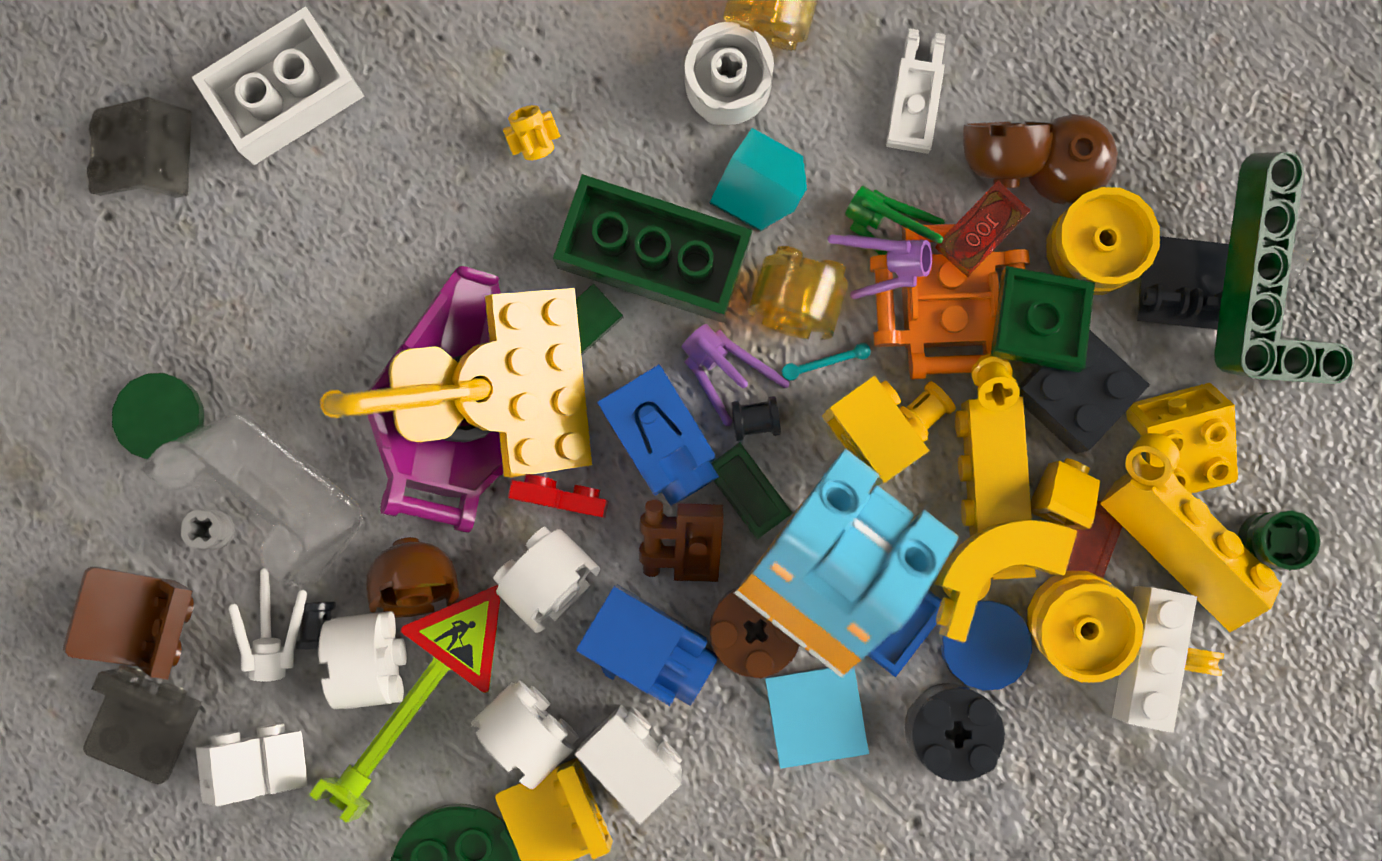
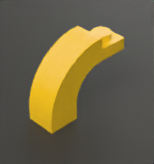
M1013 521L990 526L966 539L946 560L935 585L952 590L950 599L944 597L937 612L936 624L941 625L939 634L965 643L980 592L986 582L1002 569L1015 565H1024L1052 575L1064 576L1077 530L1043 521Z

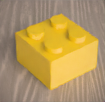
M875 375L832 405L822 415V418L843 447L879 474L872 487L886 483L929 452V449L924 444L928 440L924 429L913 417L908 420L897 407L901 403L897 392L886 380L880 383Z

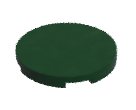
M471 804L444 805L425 813L404 832L391 856V861H521L505 821L495 813Z

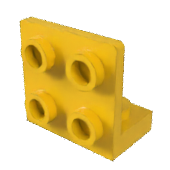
M1210 382L1136 401L1127 409V420L1141 436L1148 433H1158L1170 438L1176 444L1180 459L1173 473L1177 480L1191 494L1231 484L1238 480L1235 405ZM1146 452V462L1155 467H1164L1162 460L1157 455Z
M578 757L557 766L534 789H530L520 782L496 794V802L521 861H573L589 853L592 860L610 853L613 840Z

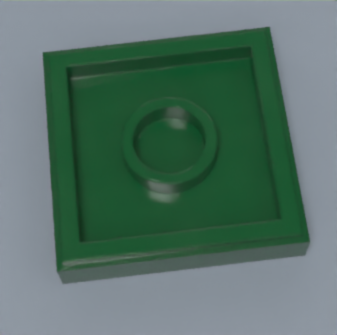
M1006 266L1001 274L991 356L1079 373L1083 371L1086 364L1095 282Z

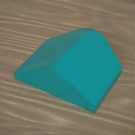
M751 128L732 156L709 204L759 232L767 229L770 225L793 213L807 190L803 155Z

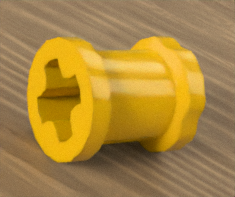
M986 354L978 359L972 366L971 376L974 384L978 386L977 396L980 404L985 409L993 412L1004 411L1017 402L1020 390L1016 380L1012 377L1013 370L1009 360L994 357L991 354Z
M932 381L924 385L925 391L907 407H899L905 418L908 420L913 417L924 429L927 436L929 434L928 429L945 413L951 414L956 410L952 399L941 387Z

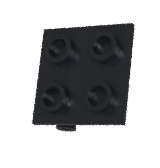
M1160 236V247L1153 264L1141 274L1137 321L1217 330L1229 244Z

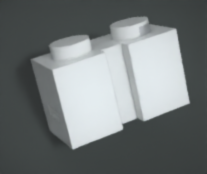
M284 723L257 727V736L240 739V732H229L211 736V745L196 747L202 803L219 806L255 798V796L274 794L308 786L302 732L285 730Z

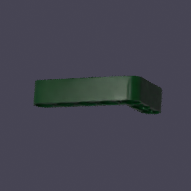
M1292 152L1253 153L1246 157L1241 164L1214 349V360L1222 372L1254 379L1326 384L1342 383L1350 376L1354 367L1353 353L1346 345L1312 339L1281 337L1304 178L1303 163Z

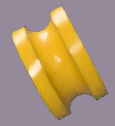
M1188 647L1184 670L1222 676V670L1219 669L1218 662L1224 659V653Z

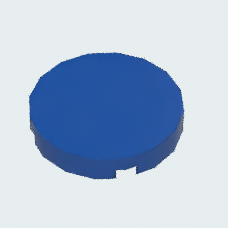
M978 601L965 643L942 636V657L950 673L963 684L982 691L999 690L1016 682L1027 669L1032 654L1031 633L1024 619L1011 607L995 601Z

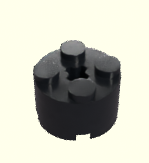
M937 684L925 690L912 703L906 714L904 729L907 744L914 756L936 776L949 781L965 782L979 778L996 767L1005 742L1004 724L995 705L983 695L960 684ZM954 722H956V724L962 727V733L957 734L953 741L945 735V731L953 729Z

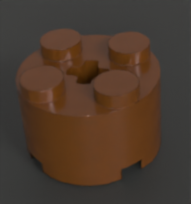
M739 587L732 589L719 600L711 615L710 637L717 657L728 669L745 677L764 678L778 673L793 660L800 645L737 596L735 592ZM760 619L764 620L765 623L762 627L766 633L764 638L760 640L754 637L751 641L746 640L745 637L748 632L744 624L748 620L753 623L758 622Z

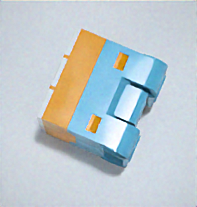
M847 449L838 456L816 487L794 511L735 592L737 596L841 678L892 632L895 633L904 625L917 608L958 539V535L926 510L921 511L913 519L915 515L913 512L878 485L869 493L879 474Z

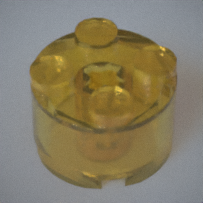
M727 0L723 18L727 22L738 23L741 27L753 32L755 30L764 37L772 38L771 44L774 47L795 51L798 42H804L808 39L818 0Z
M778 246L775 254L766 256L762 261L748 306V314L753 318L757 311L764 316L762 325L789 336L809 339L811 332H822L820 340L830 339L834 335L848 288V281L844 277L846 268L844 265L833 260H821L818 262L805 258L801 251L793 247Z

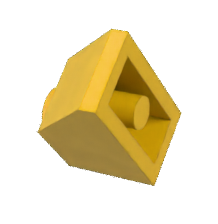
M1065 458L1064 462L1055 461L1048 463L1031 498V513L1050 523L1074 530L1090 529L1094 521L1100 480L1088 475L1090 471L1088 466L1070 458Z

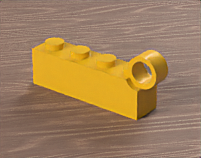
M1019 397L1017 402L1009 409L998 412L985 409L980 404L979 399H969L961 403V411H956L955 430L957 437H963L964 455H959L958 457L959 479L961 482H966L967 499L961 501L963 526H969V533L972 536L985 528L1000 523L1032 521L1023 397ZM1015 565L1000 570L983 586L978 601L987 595L991 586V580L1035 578V569L1024 565ZM942 587L947 596L950 597L952 590Z
M1148 433L1142 435L1135 442L1126 457L1125 465L1128 472L1113 483L1100 504L1191 595L1197 596V601L1231 633L1270 610L1282 583L1277 579L1270 567L1261 563L1244 547L1241 539L1234 532L1228 531L1210 513L1209 508L1203 501L1195 498L1177 480L1173 473L1180 459L1176 444L1162 434ZM1150 452L1157 455L1162 460L1164 467H1155L1148 464L1143 459L1141 453Z

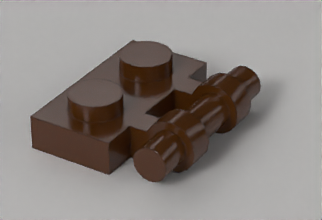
M647 501L645 512L640 517V532L644 536V541L639 546V561L643 565V573L648 577H655L659 575L660 568H674V581L718 582L724 520L723 504L677 503V517L666 516L663 513V503L661 501ZM662 539H675V546H665L662 543Z

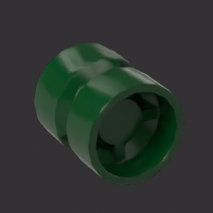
M1292 510L1256 513L1243 522L1238 532V537L1241 539L1244 547L1261 563L1267 565L1272 570L1304 568L1312 563L1318 555L1321 544L1320 533L1313 520L1303 513Z

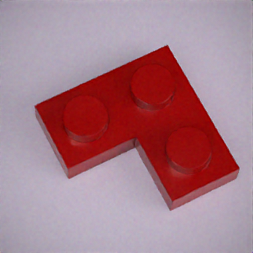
M525 474L524 482L516 480L511 482L508 496L510 499L606 518L609 501L599 498L600 489L574 485L573 493L556 489L557 481L532 474Z

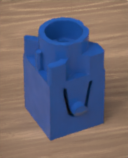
M660 364L597 402L654 496L662 493L670 507L719 477L711 464L715 460V453Z
M618 584L612 588L576 649L580 654L599 664L606 677L614 680L617 675L668 706L672 704L674 698L691 706L718 660L716 653L705 647L707 644L705 636Z

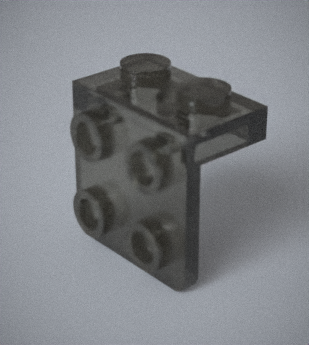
M150 97L96 109L89 123V134L91 136L90 160L87 165L89 192L102 196L134 189H144L176 198L188 196L192 111Z
M119 665L116 669L98 672L91 690L101 693L105 697L84 743L83 750L85 754L154 784H162L168 781L202 701L187 696V691L177 685L165 682L159 684L145 678L146 674L130 666Z

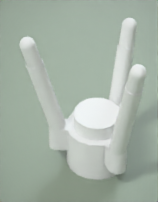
M267 568L260 570L261 638L253 641V648L250 649L238 606L236 604L229 606L232 626L241 654V671H248L250 680L260 682L282 679L286 676V669L294 667V648L307 597L305 590L298 592L285 645L282 647L280 639L271 638L269 570Z

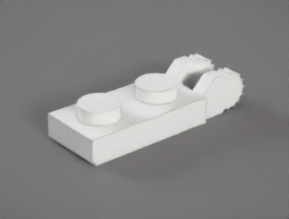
M908 29L903 58H901L898 68L886 147L929 154L931 151L945 67L942 64L946 34H935L930 45V60L925 62L915 60L920 39L919 30Z

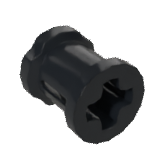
M776 396L768 397L767 402L740 405L738 401L731 402L736 441H742L746 435L771 432L773 436L781 435Z
M335 601L305 603L300 624V640L296 642V649H319L321 629L325 621L332 619L331 611L336 609Z

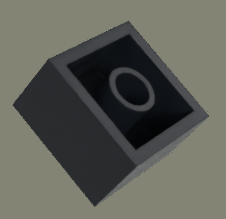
M1089 330L1086 364L1083 371L1079 373L1037 365L1018 385L1020 390L1019 397H1023L1024 407L1074 454L1090 451L1150 386L1146 380L1091 330Z

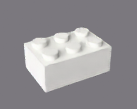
M306 6L192 77L236 149L254 165L364 97L354 78Z

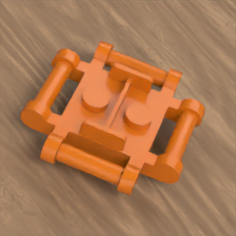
M978 218L977 223L984 222L989 225L990 229L992 228L986 220ZM966 223L923 226L943 236L944 242ZM968 223L957 241H964V237L968 233L976 234L975 225L977 223ZM902 226V240H928L933 242ZM979 227L982 233H987L984 227ZM991 230V234L986 238L978 236L981 243L977 248V253L953 254L954 258L966 260L981 252L995 239V230ZM972 237L968 238L969 241H975ZM993 243L972 270L963 269L947 254H932V265L929 275L917 277L916 287H902L904 331L895 330L893 289L876 294L878 331L873 332L874 346H905V349L908 348L911 380L925 379L928 374L971 373L972 366L981 356L991 354L999 296L998 273L995 271V268L1011 266L1026 269L1025 266L1030 265L1029 250L1015 249L994 252ZM887 255L870 257V272L875 273V284L893 279L894 272H890L888 269ZM983 345V355L925 357L924 348Z

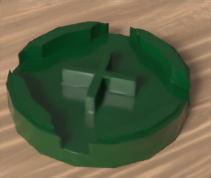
M147 373L131 380L118 393L112 408V428L119 443L131 454L151 461L171 460L185 454L193 446L192 443L196 440L197 435L201 434L204 426V406L197 391L182 379L166 373Z

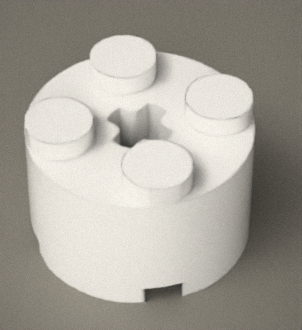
M734 22L713 24L696 36L685 60V89L692 107L707 122L714 125L739 124L754 117L766 105L771 90L774 59L769 44L755 30L753 32ZM728 70L731 76L736 75V77L728 78L726 75L721 76V72Z
M546 527L539 529L526 543V547L529 550L517 562L513 559L506 562L493 577L499 584L496 592L497 595L535 633L545 629L540 623L543 619L550 616L556 621L585 593L590 586L585 580L590 571L595 576L600 571V567L562 529H557L553 532H550Z
M392 611L337 617L330 619V621H325L319 640V664L328 663L330 678L321 680L326 699L331 708L350 709L402 702L404 691L402 678L399 675V666L406 664L407 650L404 639H396L395 637L396 624Z
M518 681L516 684L511 683L471 721V725L480 728L475 734L490 754L508 772L513 768H519L526 774L519 782L530 789H534L575 749L573 744L579 739V736L562 718L557 721L546 712L550 703L534 686L528 688L523 682Z

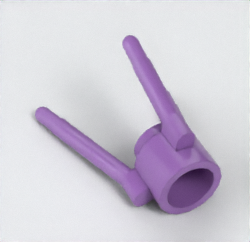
M829 235L827 238L831 244L888 251V269L890 272H896L898 275L897 278L853 290L850 293L852 299L874 295L899 287H916L917 277L928 276L931 270L932 250L928 240L896 241L854 235Z
M707 324L699 327L682 344L681 348L689 355L684 363L696 375L725 426H730L732 420L702 367L705 366L709 371L718 365L741 388H746L748 382L725 359L728 353L726 350L782 388L789 387L788 380L730 341L721 330L714 332Z

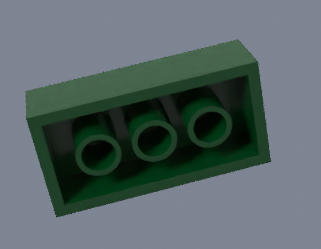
M581 174L553 255V260L558 269L724 323L751 242L753 230Z

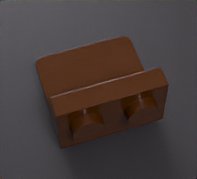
M94 566L89 567L84 571L63 650L71 658L137 666L149 677L168 680L171 668L178 664L181 656L182 644L179 639L183 624L187 623L192 616L194 600L191 597L192 590L176 580Z

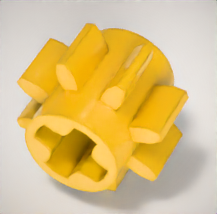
M529 105L519 108L509 115L508 120L511 126L503 128V132L512 155L522 152L525 160L532 161L541 159L554 150L552 140L559 138L560 133L551 111L542 114L539 106Z

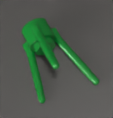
M864 185L857 191L844 214L853 220L849 229L859 236L876 238L868 230L869 226L877 230L884 219L887 218L935 243L940 244L943 242V236L898 212L933 225L945 224L944 219L889 198L876 189L872 191ZM875 250L878 255H887L888 252Z

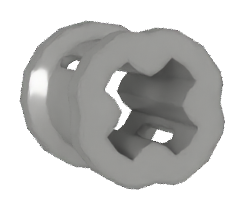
M193 510L181 522L182 529L180 535L184 543L190 548L221 549L230 543L235 533L231 517L219 510ZM205 522H212L213 524L208 529L209 534L211 535L210 538L203 536V534L207 531V527L204 524Z

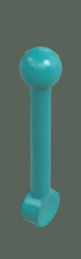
M861 342L852 350L798 366L788 363L782 369V376L788 381H794L798 378L799 374L856 357L863 360L870 356L871 348L867 343Z

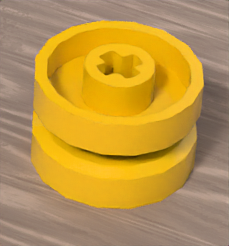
M1100 187L1083 194L1053 222L1047 236L1046 257L1054 275L1095 282L1094 295H1105L1137 279L1153 264L1160 247V226L1153 209L1139 195L1123 188Z
M1065 571L1064 576L1055 575L1050 577L1035 591L1027 608V627L1031 633L1033 644L1062 675L1079 682H1103L1120 675L1134 662L1142 645L1143 623L1136 605L1121 590L1113 586L1106 579L1088 571Z

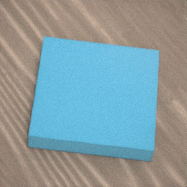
M829 667L765 677L780 769L869 754L855 667L842 678Z

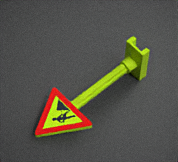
M495 585L401 627V633L431 654L433 661L355 765L349 764L339 779L336 777L320 779L310 792V797L316 801L330 797L329 801L344 811L339 818L345 823L359 819L370 805L361 795L372 781L369 776L448 671H454L481 692H489L501 598L496 593L499 585Z

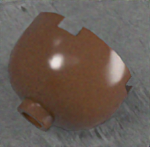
M1070 114L1052 120L1050 122L1053 123L1050 156L1043 169L1036 175L1028 177L1037 192L1053 203L1065 204L1074 203L1087 192L1100 187H1106L1116 170L1118 151L1114 137L1104 124L1090 116Z
M969 123L964 125L963 129L965 158L970 168L977 175L993 179V187H1020V179L1034 176L1044 168L1051 152L1053 123Z
M414 537L401 538L393 542L392 547L384 550L375 558L367 574V597L369 609L372 613H376L377 608H383L384 612L392 611L395 618L425 615L435 612L434 606L431 603L446 599V605L449 606L460 596L457 575L452 560L440 548L430 543L420 542L418 538Z

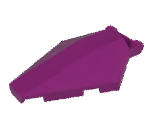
M466 266L456 268L368 391L391 389L389 377L390 364L393 358L403 350L439 347L453 358L463 356L476 345L489 342L485 296L501 294L498 283L500 278ZM393 411L368 413L367 416L388 478L381 500L380 512L395 517L398 513L450 524L457 531L471 532L476 519L479 496L503 474L499 432L491 431L485 437L470 442H453L443 439L413 442L402 437L397 431ZM463 418L458 426L470 425V423ZM405 487L445 497L460 498L459 506L456 508L404 496Z

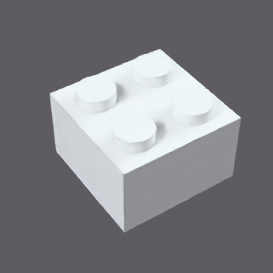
M620 705L582 741L575 755L632 817L641 824L681 785L682 766L680 762L682 759L666 741L663 740L659 745L649 735L651 725L634 707L627 711Z

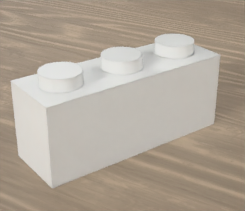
M1135 586L1132 602L1136 605L1143 623L1142 645L1134 662L1119 675L1112 718L1131 725L1174 733L1197 596L1153 587Z

